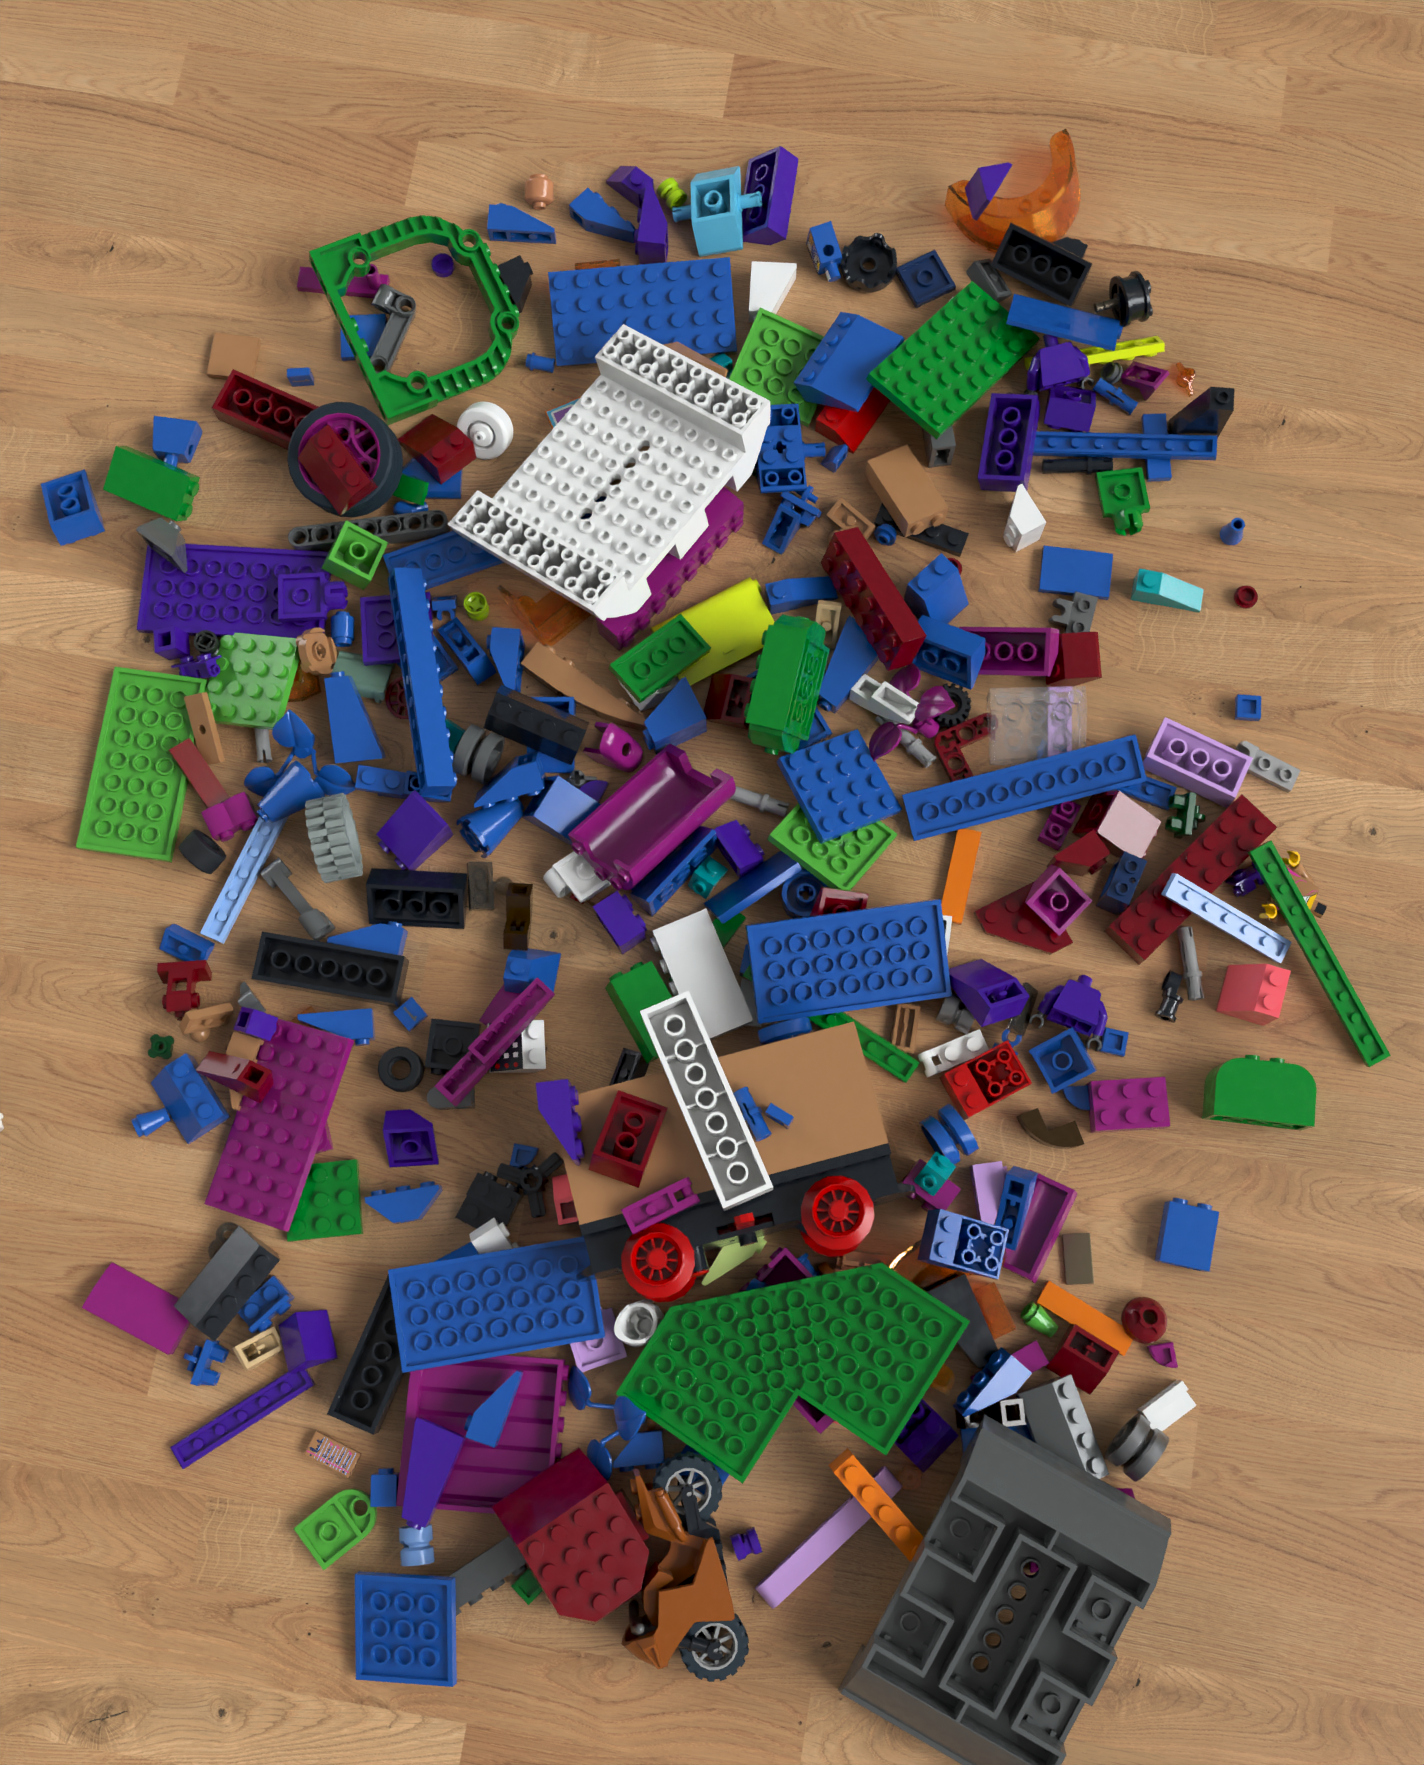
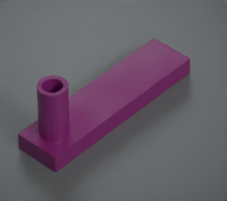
M370 264V271L364 277L354 276L345 296L374 298L380 284L389 285V275L379 274L377 267ZM300 266L297 282L298 291L324 294L313 268Z

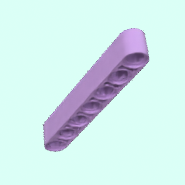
M886 1466L882 1467L872 1476L890 1498L902 1488V1484ZM852 1495L755 1587V1590L774 1609L871 1518L870 1514Z

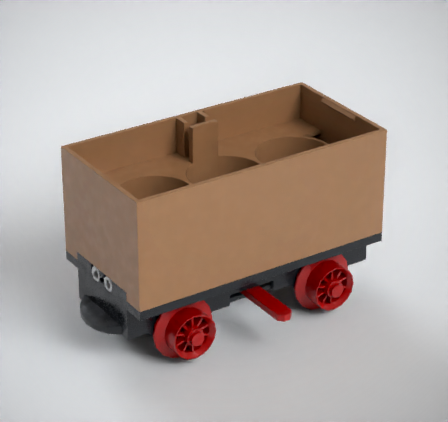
M850 1022L718 1057L732 1092L734 1093L743 1087L749 1088V1092L757 1107H761L763 1111L761 1115L772 1133L769 1137L756 1141L748 1122L745 1121L771 1180L773 1190L725 1211L721 1206L665 1071L578 1094L579 1105L575 1106V1112H578L582 1123V1131L578 1132V1139H581V1142H583L585 1158H580L581 1165L577 1166L559 1141L581 1234L585 1239L591 1264L576 1275L577 1282L604 1279L624 1273L628 1284L645 1298L658 1303L673 1302L686 1295L693 1287L697 1276L709 1272L707 1270L709 1268L705 1251L735 1243H740V1247L758 1242V1237L792 1228L800 1231L805 1243L816 1253L827 1257H837L854 1251L871 1230L874 1220V1206L893 1202L896 1199L916 1192L914 1185L897 1183L890 1159V1146L855 1023ZM618 1090L668 1108L639 1188L589 1170L593 1151ZM770 1103L794 1117L788 1129L765 1116V1111ZM689 1177L692 1182L691 1188L694 1194H698L700 1202L633 1235L621 1209ZM681 1191L674 1193L677 1202L685 1199Z

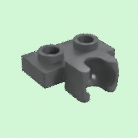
M1074 592L1072 601L1056 598L1052 605L1061 610V616L1053 615L1048 619V622L1061 627L1065 626L1064 633L1090 632L1098 597Z

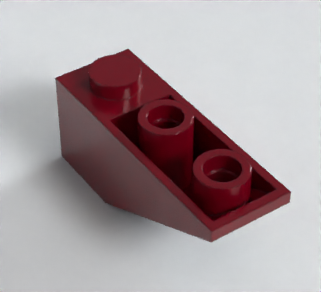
M213 1051L208 1052L196 1069V1072L258 1103L262 1102L274 1084L272 1070L248 1059Z

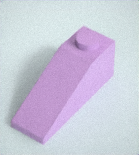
M1002 1161L969 1166L978 1220L993 1225L998 1213L1006 1173L1008 1172L1007 1167L1002 1165Z

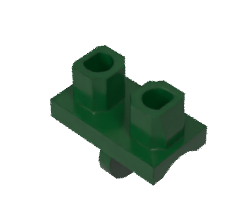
M1188 792L1183 795L1174 794L1169 796L1168 807L1177 810V816L1167 817L1165 830L1173 832L1174 838L1181 839L1183 836L1192 835V830H1197L1198 823L1205 822L1206 816L1200 814V806L1195 805L1197 793Z

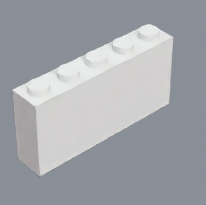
M707 909L652 931L654 937L650 938L655 952L659 950L663 959L659 962L664 974L669 973L672 978L669 986L673 995L676 996L687 991L690 992L710 1040L753 1023L749 1008Z

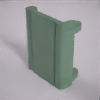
M339 651L332 673L344 671L345 676H352L361 697L375 699L376 703L381 704L382 700H385V690L395 663L364 666L362 654Z

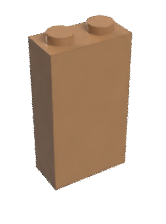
M908 445L867 461L864 475L904 537L920 534L924 529L931 526H939L945 521L949 507Z

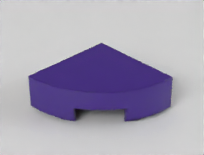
M594 780L587 782L579 790L600 803L609 783L603 780Z

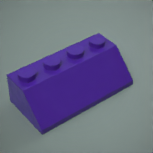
M782 146L749 159L743 195L760 191L762 206L743 209V242L773 245L786 240L799 159Z

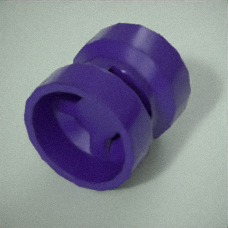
M754 1527L747 1529L743 1534L735 1533L730 1535L738 1561L745 1559L748 1554L753 1553L756 1555L763 1552Z

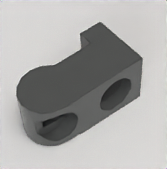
M475 1086L457 1107L436 1087H433L427 1093V1102L438 1110L475 1108Z

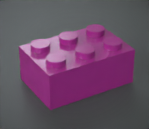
M1165 1077L1090 1081L1086 1084L1088 1085L1091 1133L1165 1129L1170 1127Z

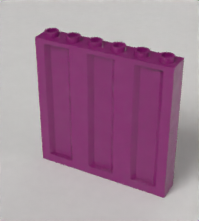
M502 1355L411 1371L396 1506H403L416 1418L422 1417L466 1436L467 1430H464V1426L468 1416H473L474 1412L517 1370L524 1371L498 1445L493 1448L466 1438L436 1509L496 1514L491 1506L556 1463L557 1459H561L562 1443H558L559 1432L563 1433L565 1417H560L561 1406H566L567 1391H563V1381L568 1380L569 1365H565V1359Z

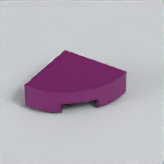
M1173 1342L1147 1346L1149 1354L1157 1363L1165 1367L1178 1368Z

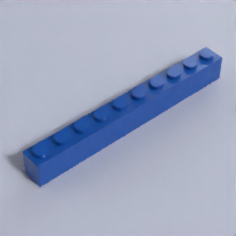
M394 567L388 577L420 795H448L457 784V775L453 772L452 768L453 752L449 748L450 731L449 728H446L445 723L446 707L442 704L443 687L439 684L438 678L440 667L435 659L436 643L432 640L433 622L429 620L428 614L430 603L425 595L426 579L422 576L421 568Z

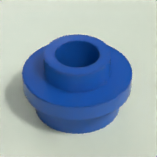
M882 524L876 528L874 535L881 545L891 546L896 541L897 532L891 525Z

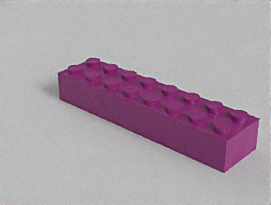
M724 486L704 509L709 526L681 560L667 553L646 578L651 596L640 609L632 614L606 618L605 621L596 617L599 634L618 651L623 647H629L634 641L636 633L639 630H645L654 614H660L666 607V602L671 597L675 598L680 593L681 586L686 581L690 582L696 576L697 569L702 564L706 565L713 557L712 553L717 548L721 549L727 543V537L732 532L736 533L743 526L744 503Z

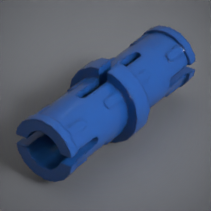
M1100 378L1092 389L1108 399L1109 404L1113 405L1114 403L1129 413V415H1131L1139 403L1122 392L1123 389L1120 387L1117 389L1103 380V378Z
M743 1087L734 1092V1097L743 1113V1118L748 1122L756 1141L769 1137L772 1133L761 1115L763 1112L761 1107H757L749 1092V1088Z

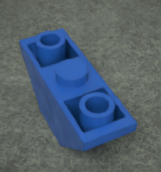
M435 1181L420 1183V1188L411 1189L410 1185L395 1188L396 1192L386 1194V1190L371 1192L370 1197L364 1198L365 1203L391 1222L399 1224L422 1220L443 1190L441 1185H435Z

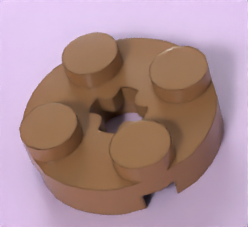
M322 628L305 630L302 635L296 638L301 668L305 673L310 672L315 676L331 673L333 670L331 669L332 664L337 660L334 641L331 637H326L323 633L326 631Z

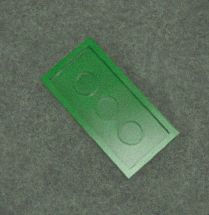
M679 614L611 663L608 669L640 704L708 654L711 647L689 622Z

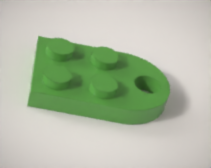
M359 1489L343 1490L293 1528L323 1571L364 1539L374 1528L377 1519L376 1507H370L371 1497L366 1492ZM357 1500L365 1501L368 1506L367 1512L364 1515L356 1513L354 1509Z

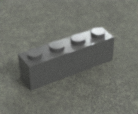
M509 1536L447 1576L455 1577L456 1616L461 1613L460 1607L467 1602L472 1606L483 1598L481 1593L488 1588L494 1591L505 1583L503 1578L512 1573L515 1577L527 1569L525 1561Z

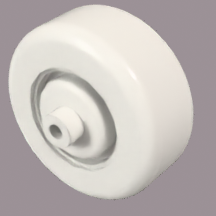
M490 402L474 403L458 419L456 427L473 441L476 458L484 460L497 458L512 442L513 425L511 419L496 404Z

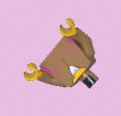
M1287 850L1289 859L1282 858L1285 865H1288L1287 869L1312 914L1321 918L1325 913L1327 905L1315 900L1319 888L1301 864L1299 853ZM1270 894L1266 904L1261 905L1264 907L1262 911L1264 913H1260L1259 917L1268 919L1280 927L1288 926Z

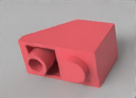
M567 1174L552 1177L554 1202L559 1226L579 1223Z

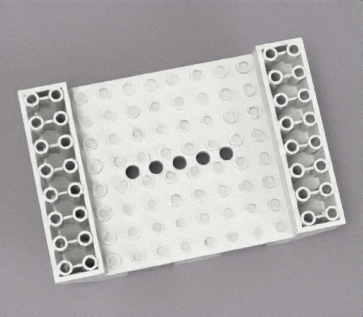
M624 324L595 356L601 375L496 495L490 498L477 490L447 524L463 538L602 621H605L606 618L632 614L640 609L651 596L646 578L667 553L681 560L709 526L704 510L724 485L738 491L751 476L766 429L770 424L769 400ZM643 446L650 447L647 451H640ZM628 463H635L634 467L625 468ZM616 479L621 480L618 485H610ZM601 496L607 497L603 502H596ZM586 513L592 514L589 519H581Z

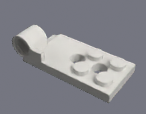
M574 851L552 865V868L543 877V880L557 898H562L572 891L580 903L591 899L611 885L608 880H600L594 872L595 869L582 855L579 856Z

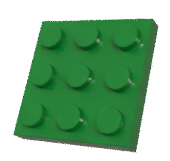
M358 1160L312 1164L289 1232H287V1242L363 1234Z

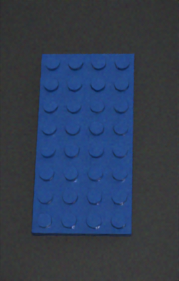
M730 257L548 272L557 367L596 364L595 356L623 324L662 345L680 342L701 355L737 352Z
M941 899L746 925L758 1024L952 996Z
M584 1237L389 1269L388 1275L402 1373L605 1338L597 1280L577 1282L576 1279L578 1273L591 1265Z

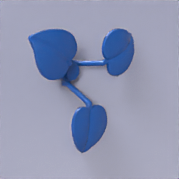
M290 709L275 723L272 730L273 738L280 745L293 747L279 772L274 774L269 767H256L246 775L244 780V786L249 791L264 797L283 774L294 755L298 758H306L310 755L313 772L317 775L314 778V782L319 784L324 794L331 796L344 793L347 795L355 790V782L343 768L337 765H325L321 767L320 771L318 770L315 756L316 750L313 749L315 736L307 725Z
M574 1365L570 1370L568 1378V1394L573 1406L578 1410L585 1409L586 1405L593 1408L613 1409L618 1430L603 1438L600 1443L596 1439L591 1440L587 1448V1458L605 1480L608 1481L611 1477L613 1466L611 1455L607 1448H605V1444L618 1435L625 1441L633 1439L641 1424L645 1423L646 1412L639 1409L625 1396H619L615 1401V1405L591 1402L589 1400L591 1397L590 1384L581 1370Z

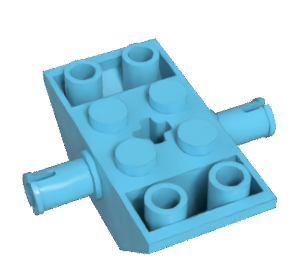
M739 166L696 174L690 182L691 205L673 207L672 211H675L672 212L674 221L692 220L693 232L700 257L742 250V211L746 208L762 206L760 191L741 195Z

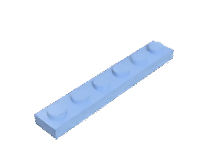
M259 816L200 932L202 935L222 944L225 943L288 817L275 823H271L269 820L265 823Z
M1176 873L1171 874L1161 893L1162 896L1276 963L1282 962L1292 943Z

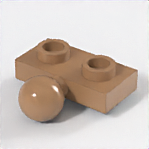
M842 497L826 514L840 526L839 530H833L829 533L828 543H830L835 532L858 527L867 540L877 528Z
M230 1003L214 1004L203 1009H191L185 1013L179 1027L183 1034L190 1033L191 1038L195 1042H204L210 1036V1028L228 1024L234 1009Z

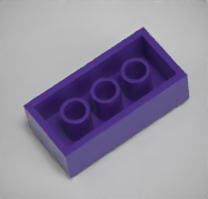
M991 393L978 473L981 490L1016 492L1020 484H1023L1026 491L1028 490L1040 414L1038 395Z

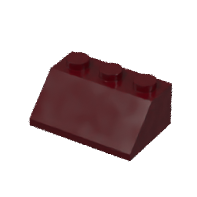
M329 424L308 440L298 457L299 461L340 516L378 487L337 430Z

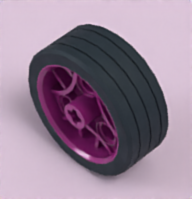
M351 402L329 403L311 411L300 421L294 430L288 446L287 461L289 473L296 488L305 498L318 507L340 517L363 516L379 509L391 498L402 476L403 456L401 446L394 432L373 412ZM328 424L337 430L340 436L348 432V438L345 440V443L363 467L370 466L368 474L378 486L341 516L298 459L308 440ZM374 437L376 443L365 452L362 443Z

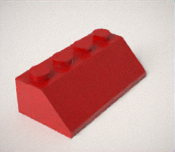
M874 387L858 412L825 406L816 419L815 431L837 445L846 444L848 451L854 454L890 400Z

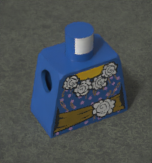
M829 221L811 227L806 246L817 274L825 273L828 282L836 281L841 278L838 268L841 264L842 254L832 222Z

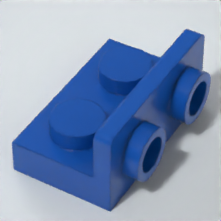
M272 1276L248 1299L238 1314L250 1327L248 1330L251 1333H257L258 1331L262 1333L272 1325L271 1319L277 1314L281 1316L292 1306L290 1302L294 1297L276 1276Z

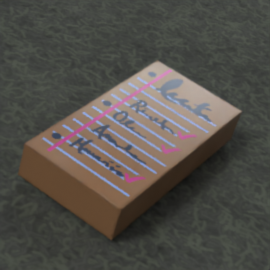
M320 1431L315 1432L304 1453L305 1456L348 1478L351 1476L362 1454Z

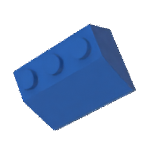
M922 615L918 623L927 636L912 663L923 672L971 690L974 687L985 657V638Z
M185 1053L165 1066L151 1084L187 1144H190L229 1119L230 1115L207 1077L196 1072L199 1064L194 1056Z

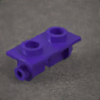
M204 653L194 658L193 655L179 658L180 662L171 666L172 668L179 667L180 676L195 678L216 677L220 673V667L217 665L216 659L222 656H211V653Z
M1251 862L1252 865L1233 872L1231 874L1232 877L1225 880V883L1235 887L1232 891L1236 897H1243L1257 887L1253 881L1255 879L1259 885L1264 884L1253 862Z

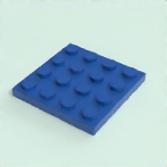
M858 729L794 752V754L779 757L776 761L820 844L899 814L902 810L876 761H873L870 750Z
M363 1571L355 1574L356 1680L453 1687L457 1684L455 1577Z

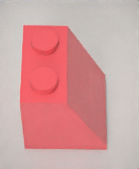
M1270 964L1228 965L1216 1012L1262 1026L1278 1019L1291 971Z

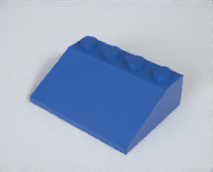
M840 312L794 384L807 402L858 412L874 388L866 380L868 374L896 350L905 339L903 336L860 315Z
M699 826L651 870L643 880L639 881L631 889V898L653 917L692 876L703 861L717 849L716 831L708 827Z

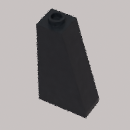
M1223 387L1208 388L1169 419L1168 434L1215 435L1218 439L1234 411L1235 389Z
M956 1271L922 1289L970 1320L956 1345L973 1365L983 1369L989 1362L991 1355L998 1351V1348L966 1275L961 1271Z

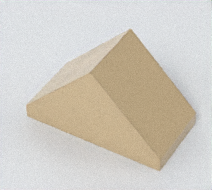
M273 1326L232 1349L244 1370H251L283 1351V1345L278 1332Z

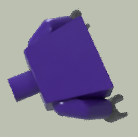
M1044 335L1043 339L1046 348L1040 349L1036 356L1032 358L1027 373V389L1023 394L1038 395L1035 391L1036 389L1040 392L1075 382L1084 390V382L1086 380L1088 385L1093 386L1094 380L1089 377L1090 369L1087 356L1077 347L1073 346L1071 342L1059 344L1056 336Z
M1080 975L1077 982L1068 980L1065 986L1058 985L1048 991L1037 1008L1039 1010L1038 1013L1030 1017L1029 1024H1031L1034 1017H1038L1041 1019L1038 1029L1041 1028L1044 1024L1043 1017L1046 1014L1047 1020L1067 1028L1073 1027L1075 1031L1089 1036L1090 1038L1085 1041L1086 1049H1089L1090 1042L1095 1040L1097 1043L1095 1051H1099L1102 1047L1099 1037L1103 1036L1108 1015L1104 1003L1100 1000V991L1091 988L1092 979L1089 976Z

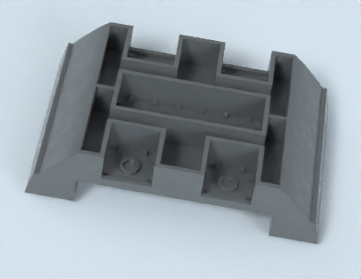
M984 1414L960 1459L961 1468L867 1645H861L838 1688V1692L962 1765H1062L1066 1757L1064 1742L1084 1704L1087 1703L1093 1706L1118 1657L1114 1647L1135 1607L1138 1606L1144 1609L1156 1587L1168 1540L1171 1536V1519ZM1027 1562H1034L1038 1565V1571L1035 1574L1028 1575L1023 1571V1567ZM1020 1585L1025 1588L1026 1593L1022 1598H1014L1011 1595V1589L1014 1586ZM1003 1609H1009L1013 1612V1618L1008 1622H1003L998 1618L999 1612ZM989 1633H997L1001 1637L997 1645L992 1646L986 1642L985 1639ZM978 1656H983L988 1660V1665L983 1669H978L973 1665L974 1659Z

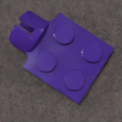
M325 572L278 574V619L280 622L327 620V613L330 610L345 609L347 607L348 600H345V597H348L345 583L343 581H327Z

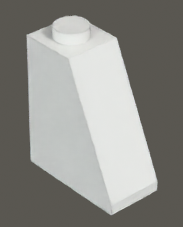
M752 261L749 322H754L760 307L774 314L777 313L796 280L797 263Z

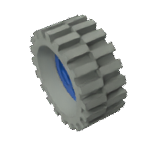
M340 793L306 801L305 816L307 818L306 826L309 831L308 837L311 842L314 861L317 864V870L321 874L322 881L330 883L362 876L363 859L358 840V831H356V823L345 794Z

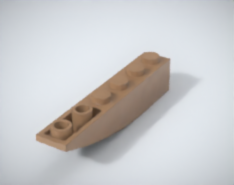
M537 642L521 662L523 671L559 697H574L576 707L613 723L641 731L645 730L644 721L648 718L646 714L641 711L636 713L630 708L631 705L621 697L617 699L611 695L612 691L604 684L599 686L593 682L594 678L584 670L579 672L574 668L575 664L568 658L564 657L561 659L557 656V652L550 645L545 644L543 646Z

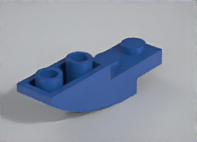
M358 765L355 790L378 793V796L407 799L414 790L420 794L417 772H400ZM452 791L448 795H421V797L428 802H451Z

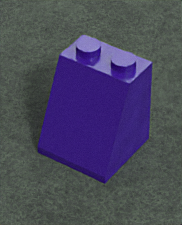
M414 790L376 835L381 840L378 842L379 846L387 854L391 851L396 856L394 861L402 870L407 868L408 870L415 871L454 834L442 817Z

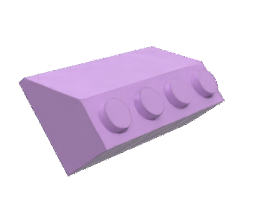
M1165 717L1144 756L1143 765L1145 770L1227 808L1236 798L1253 758Z

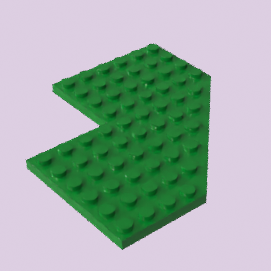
M883 1262L690 1302L669 1308L619 1387L616 1395L629 1398L634 1405L646 1412V1416L742 1484L749 1476L798 1396L884 1455H887L970 1323V1320Z

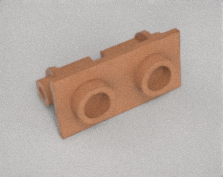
M852 1251L844 1256H837L835 1272L881 1262L886 1264L887 1257Z

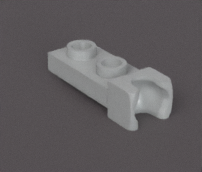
M1241 741L1236 746L1239 752L1253 758L1248 768V773L1287 793L1292 790L1301 770L1265 753L1259 747L1247 741Z

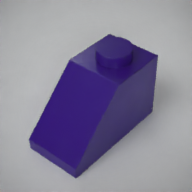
M620 166L606 181L607 185L640 209L642 206V202H640L641 188L646 187L647 179L651 181L654 188L653 179L636 166Z

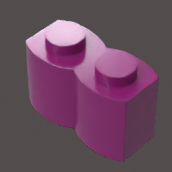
M245 792L236 794L224 802L201 812L212 838L216 841L221 840V842L232 839L234 833L239 830L248 831L254 828L259 818L249 795Z

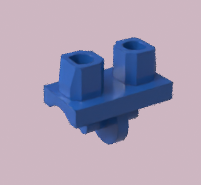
M809 485L805 491H795V493L802 496L801 499L789 492H782L781 497L783 500L781 504L793 511L796 506L803 509L800 514V523L809 527L816 517L820 518L822 515L819 509L807 503L808 500L816 503L818 497L812 494L813 486Z
M206 1339L204 1347L195 1345L192 1354L185 1352L183 1358L189 1360L186 1370L194 1372L190 1384L195 1386L217 1385L221 1372L210 1369L213 1360L224 1363L229 1354V1349L220 1345L219 1340Z

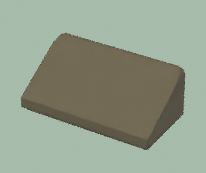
M1090 1233L1062 1234L1066 1285L1094 1284Z

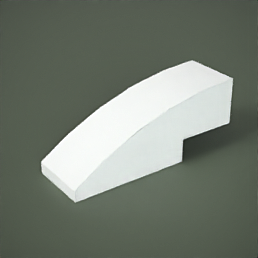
M866 674L851 688L849 698L859 706L877 715L904 724H910L913 721L917 705L919 704L886 681L880 684Z

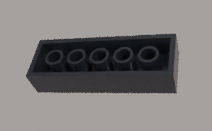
M262 931L251 979L265 985L399 1008L409 960L401 955Z
M389 1275L386 1278L327 1413L329 1416L373 1435L379 1433L404 1375L401 1367Z

